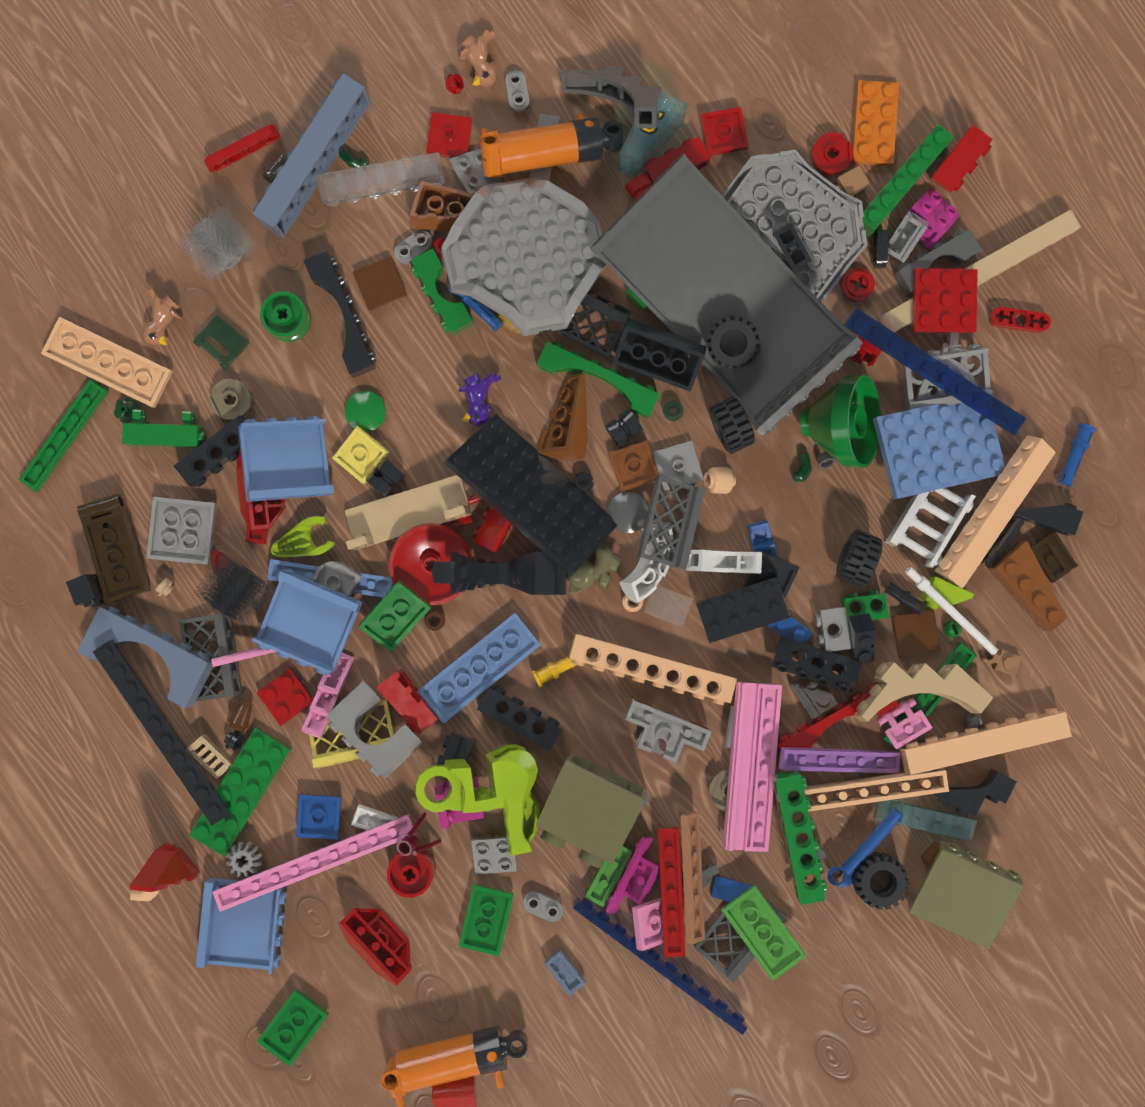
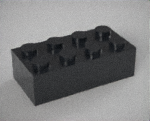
M629 318L618 345L613 364L691 392L707 346Z
M778 576L696 603L709 643L791 617Z

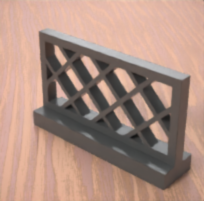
M657 475L639 546L638 557L676 569L687 568L705 488L695 487L662 475ZM662 481L666 482L671 490L664 495L661 491ZM681 488L687 489L683 500H680L677 491ZM673 494L677 504L669 507L665 498ZM662 502L666 511L658 515L656 505ZM679 507L681 517L675 520L672 511ZM668 514L672 524L665 528L661 518ZM657 522L661 531L653 535L651 526ZM674 527L676 537L671 541L667 531ZM663 534L667 544L660 548L656 538ZM652 542L656 551L651 555L645 554L647 544ZM668 547L672 553L670 561L665 560L662 551Z
M219 613L179 620L182 642L190 646L194 642L201 648L199 651H205L212 658H217L218 655L221 657L237 653L233 624L228 616L225 617L224 614ZM210 619H214L215 629L212 633L204 627ZM192 622L198 627L193 636L187 632L186 623ZM201 630L209 636L204 644L196 639ZM212 639L218 643V649L215 653L207 648ZM238 661L221 665V670L218 674L211 670L210 674L215 678L210 685L204 684L203 687L207 690L196 701L243 694ZM218 680L224 685L225 693L219 694L213 689Z
M768 901L782 922H784L787 918L786 914ZM722 912L705 933V939L698 942L694 948L734 983L755 956L746 944L742 950H733L732 939L741 937L740 935H731L730 922L728 919L722 921L725 917ZM719 924H728L729 935L717 936L716 927ZM714 931V937H709L710 934ZM729 939L730 951H718L717 940ZM706 940H715L716 952H706L701 945ZM731 954L732 962L727 969L719 963V955Z

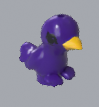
M477 373L463 380L465 386L460 387L458 391L465 392L469 401V409L462 418V421L469 422L474 426H482L487 422L491 408H489L490 403L484 404L483 402L488 394L489 386L501 380L500 375L491 373L486 378L481 379Z

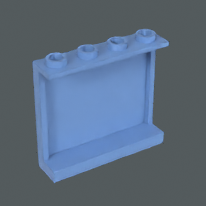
M309 416L307 420H299V417L286 418V421H278V418L265 419V422L247 419L238 426L246 502L329 496L334 493V486L330 485L323 426L326 419H319V416Z
M280 571L278 576L279 584L259 633L252 641L258 643L257 646L261 649L277 651V655L280 657L295 659L299 665L308 667V665L312 666L320 674H331L336 669L363 602L291 571Z
M208 879L204 883L196 967L205 968L208 964L264 969L269 970L268 974H272L279 967L281 955L278 954V947H281L283 940L280 928L285 920V913L282 912L283 904L285 905L287 900V892L284 891L285 886L220 912L212 892L239 880Z

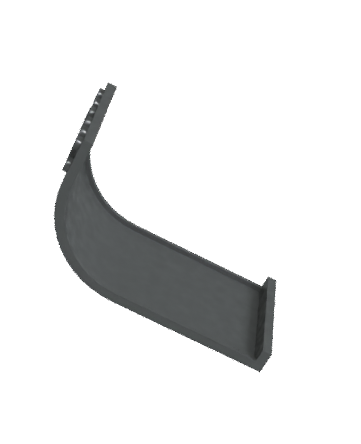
M683 153L590 247L591 251L596 256L598 255L677 336L707 346V337L712 326L721 318L732 315L748 319L755 326L759 333L760 349L756 358L749 365L733 370L722 368L712 360L708 348L702 363L731 396H734L741 403L755 430L761 436L765 433H770L781 418L788 417L796 404L804 402L809 397V392L815 387H820L826 381V377L831 372L839 370L843 365V361L848 356L855 355L860 349L859 346L863 344L801 282ZM729 330L721 338V347L729 355H737L745 348V336L738 330Z

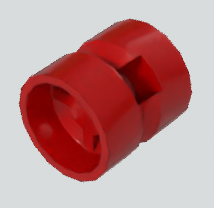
M644 173L629 181L624 188L629 197L634 199V203L653 183L647 173Z

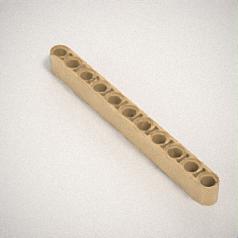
M1071 209L965 269H978L977 286L1074 233L1081 228V225ZM913 298L877 318L882 330L886 331L889 336L912 324Z

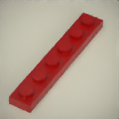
M679 827L658 828L664 957L686 956Z

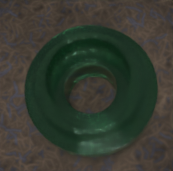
M669 401L663 408V415L669 421H678L684 412L683 406L678 401ZM675 408L677 410V413L675 415L670 414L669 409Z

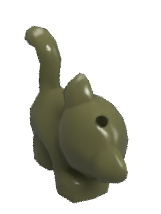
M601 543L595 550V560L593 563L586 560L572 577L568 574L570 592L578 594L583 589L590 588L595 580H598L599 586L606 590L612 580L608 573L609 571L616 573L621 564V559L614 555L609 546Z

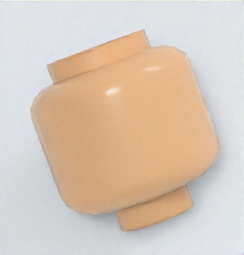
M712 467L704 475V486L713 494H728L736 484V477L728 467Z

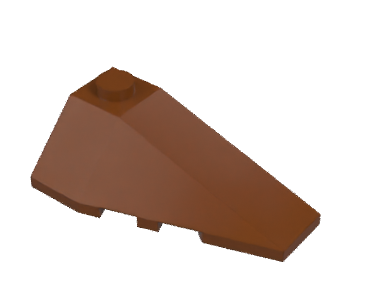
M578 373L568 375L558 396L559 404L555 412L552 411L549 416L552 420L548 429L544 428L538 454L567 461L584 459L588 441L585 374Z

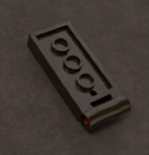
M118 493L77 506V512L83 526L105 603H113L151 591L129 515L121 495Z

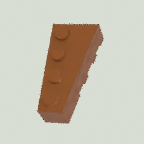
M420 181L409 215L410 229L451 230L454 222L474 194Z
M1027 541L1017 542L999 558L994 567L988 568L1042 631H1053L1067 618Z

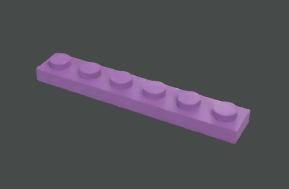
M781 747L779 768L788 771L898 773L901 753L890 750Z

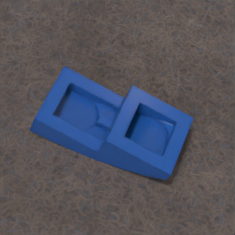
M763 520L748 524L747 528L753 552H760L762 550L777 556L769 522Z
M715 875L711 897L731 902L753 885Z

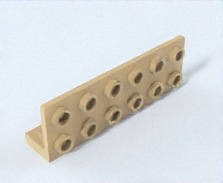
M455 475L345 510L352 540L346 541L348 550H359L398 538L408 529L420 524H443L472 515L462 479Z

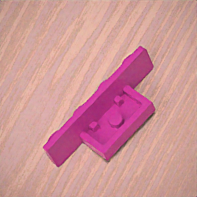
M643 836L636 842L635 853L633 857L631 856L626 863L627 869L624 875L618 879L615 893L608 899L606 912L609 914L617 913L625 896L639 905L644 904L660 871L659 865L644 857L653 840L652 837Z

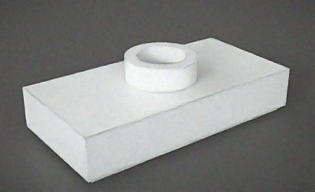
M359 804L351 825L369 830L398 817Z

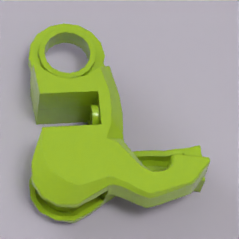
M515 744L503 745L485 755L489 788L486 786L473 788L471 767L465 759L446 760L444 765H432L425 768L418 775L415 782V794L418 802L425 809L432 812L455 810L462 811V813H476L502 808L506 827L507 851L513 856L533 851L529 842L537 832L536 823L539 819L540 805L530 791L536 780L538 768L535 759L524 747ZM435 776H443L450 782L448 794L440 800L429 799L424 793L427 781Z

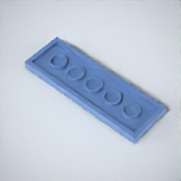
M514 613L418 690V692L444 724L541 646V644L519 616Z

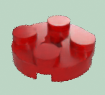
M829 132L822 135L815 142L811 150V160L818 173L838 175L849 166L853 159V146L850 141L843 138L842 134ZM830 149L837 153L834 159L827 155Z

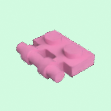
M913 697L907 701L902 700L898 703L899 706L876 718L880 726L886 722L890 724L891 727L884 732L895 749L900 748L933 728L922 710L913 714L910 708L917 705ZM904 712L907 718L897 723L894 718Z

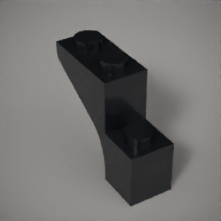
M991 769L985 780L978 785L949 787V792L935 793L933 795L938 797L937 802L947 807L950 804L956 806L955 811L966 817L968 814L976 817L985 798L996 804L998 801L1006 804L1017 781Z

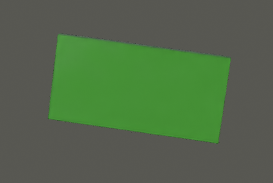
M755 884L721 908L724 915L772 981L807 956Z

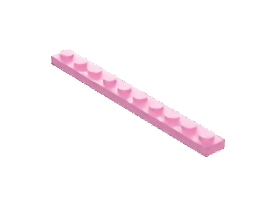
M407 814L216 889L212 893L219 911L221 912L399 842L411 830L414 823L410 814Z

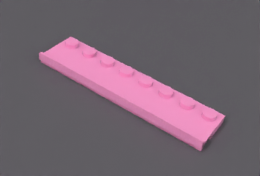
M736 682L723 848L728 851L768 852L774 790L772 775H775L782 685Z

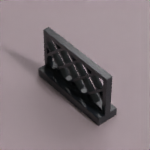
M589 290L581 302L583 311L576 312L572 318L574 329H561L557 331L609 358L632 311ZM593 310L599 312L601 320L592 323L588 312ZM585 314L588 324L578 327L575 316ZM614 320L620 323L617 331L610 332L607 322ZM603 323L606 334L596 336L593 326ZM589 327L593 338L586 340L582 338L580 330ZM608 337L610 343L608 351L600 347L599 339Z

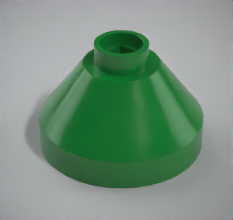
M847 375L816 400L812 407L804 408L801 414L800 425L802 434L805 437H811L818 446L846 468L868 467L872 463L878 449L879 441L873 418L881 416V407L874 381L868 375Z

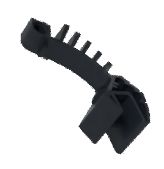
M451 552L450 562H434V567H432L433 583L450 584L451 594L465 592L466 589L474 590L477 585L478 588H485L487 584L489 586L504 584L530 595H566V572L544 552H530L506 563H497L495 561L487 563L485 559H478L477 562L474 557H466L465 555H459L457 552Z

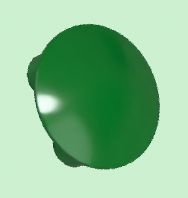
M360 391L348 399L345 406V417L354 429L356 426H359L365 432L377 429L385 421L386 407L381 397L376 393Z

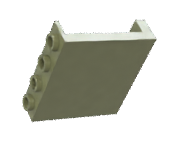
M940 841V850L916 896H911L908 902L909 913L989 949L1023 888L1021 876L1014 870L1001 868L994 861H985L971 851L965 852L951 842L945 843Z

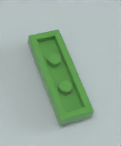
M623 845L613 865L606 861L603 862L590 884L585 898L604 907L628 859L633 853L632 849Z

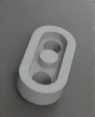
M517 70L511 71L505 78L509 106L515 113H524L529 108L526 79L522 72ZM514 78L519 79L517 83L512 82ZM521 98L523 101L517 103L515 100Z
M420 230L415 232L396 246L394 254L397 261L405 265L412 263V259L431 249L433 244L432 238L426 231ZM419 238H424L425 242L418 243ZM407 249L408 253L406 255H402L401 251Z
M535 890L529 891L524 897L523 905L529 913L550 922H556L561 919L563 905L560 901ZM536 900L538 904L536 906H532L530 904V901ZM554 908L557 912L552 915L549 913V910Z

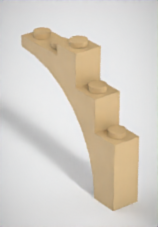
M895 662L882 663L877 668V674L873 678L879 685H875L870 690L868 699L858 705L854 717L860 722H868L880 709L892 701L918 693L942 696L958 703L970 713L981 714L993 697L957 664L944 665L937 674L926 663L912 665L907 673Z

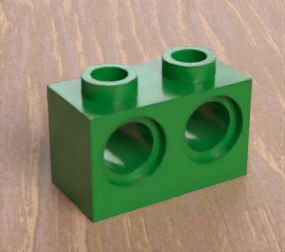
M879 590L866 591L867 595L859 596L858 592L848 593L846 598L840 599L841 607H846L847 621L849 616L870 614L872 620L889 618L886 593H879ZM873 599H876L879 604L875 611L870 607ZM852 602H856L858 605L856 613L850 611V604Z

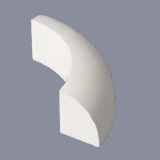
M662 522L665 528L671 524L670 522ZM658 524L651 526L653 535L661 531ZM671 528L667 531V533L669 535L670 540L672 541L673 532ZM663 534L656 538L660 548L667 544ZM652 542L647 544L645 554L651 555L656 551ZM669 547L662 551L665 560L668 561L671 553ZM640 558L634 571L619 583L625 595L631 601L638 603L657 589L656 586L662 577H665L669 566Z

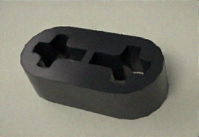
M876 229L873 239L874 269H885L888 261V230Z

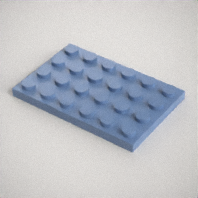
M988 399L945 406L936 404L873 418L894 500L996 477L1006 467Z

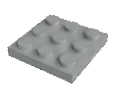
M153 497L146 559L210 565L217 503Z

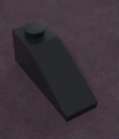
M1065 503L1058 506L1016 510L1013 515L1065 536H1075L1083 512L1077 510V506Z

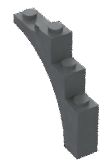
M604 66L603 70L562 69V93L591 95L610 100L626 108L632 114L635 120V128L657 127L661 110V86H643L642 76H625V67Z

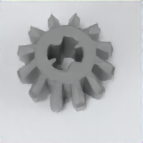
M243 841L239 842L238 846L233 845L231 847L232 852H229L226 856L231 859L226 865L233 867L230 873L237 871V877L239 878L243 874L247 878L251 876V873H257V867L262 865V861L259 858L263 856L262 853H256L259 846L252 848V842L250 841L246 845ZM245 856V860H248V862L244 863V859H241V857Z

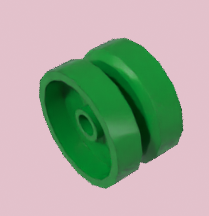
M279 291L271 294L264 300L260 308L262 325L271 335L283 342H295L302 339L311 327L309 309L296 295L290 292Z

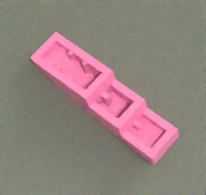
M342 653L335 671L322 676L318 685V691L310 706V712L301 729L302 732L322 739L329 723L326 715L337 704L354 657Z

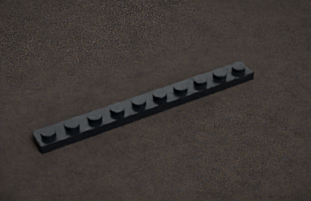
M109 640L94 650L93 654L211 826L228 816L231 811L114 640Z

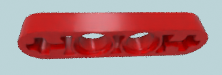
M274 124L267 125L207 156L204 163L209 172H217L279 139L280 133Z

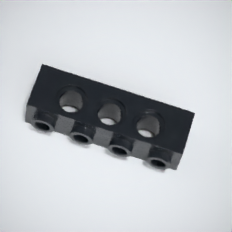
M241 415L236 417L174 465V468L188 486H202L207 482L206 478L211 474L219 473L224 469V464L228 461L233 462L239 457L240 441L232 446L231 438L235 435L239 438L238 426L244 423V420H246ZM221 448L222 455L219 458H215V450ZM204 460L206 466L204 470L199 471L198 464Z
M781 636L775 649L771 667L776 668L780 672L795 674L802 679L816 681L821 685L835 687L842 692L852 693L858 682L862 662Z
M496 685L494 688L490 686L477 710L550 751L562 730V727L559 726L560 722L552 717L547 719L541 716L542 712L533 706L529 709L523 705L524 701L516 696H513V698L505 695L506 691ZM499 701L507 702L508 710L505 712L499 711L497 703ZM517 712H524L527 719L524 722H518L515 719ZM536 722L543 723L545 726L544 731L540 733L534 731L533 724Z

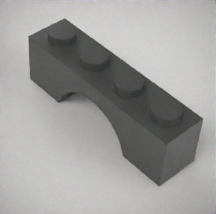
M970 229L965 232L957 231L950 236V241L945 243L942 240L932 247L933 251L929 253L924 251L915 257L916 261L911 264L907 261L897 268L899 271L894 275V278L905 296L913 293V270L915 268H930L932 262L940 259L950 260L959 266L982 251Z

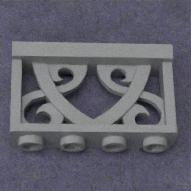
M981 344L968 345V349L961 350V347L948 348V352L940 353V350L928 351L925 356H920L919 353L907 355L906 359H901L905 409L912 410L936 404L945 406L993 398L990 385L989 348L983 347ZM974 355L979 359V366L976 370L969 372L968 370L974 366V362L968 364L967 359ZM961 357L959 362L952 358ZM936 361L932 366H930V364L928 363ZM917 364H921L924 367L923 371H916L918 375L923 376L922 380H916L911 374L913 367ZM944 365L951 366L962 375L952 383L949 393H945L944 388L940 384L931 381ZM979 373L981 378V388H978V385L973 377ZM965 380L966 382L961 383L964 385V389L959 391L957 385ZM912 383L919 384L915 399L913 398ZM929 385L937 388L935 395L930 394L932 388H928Z

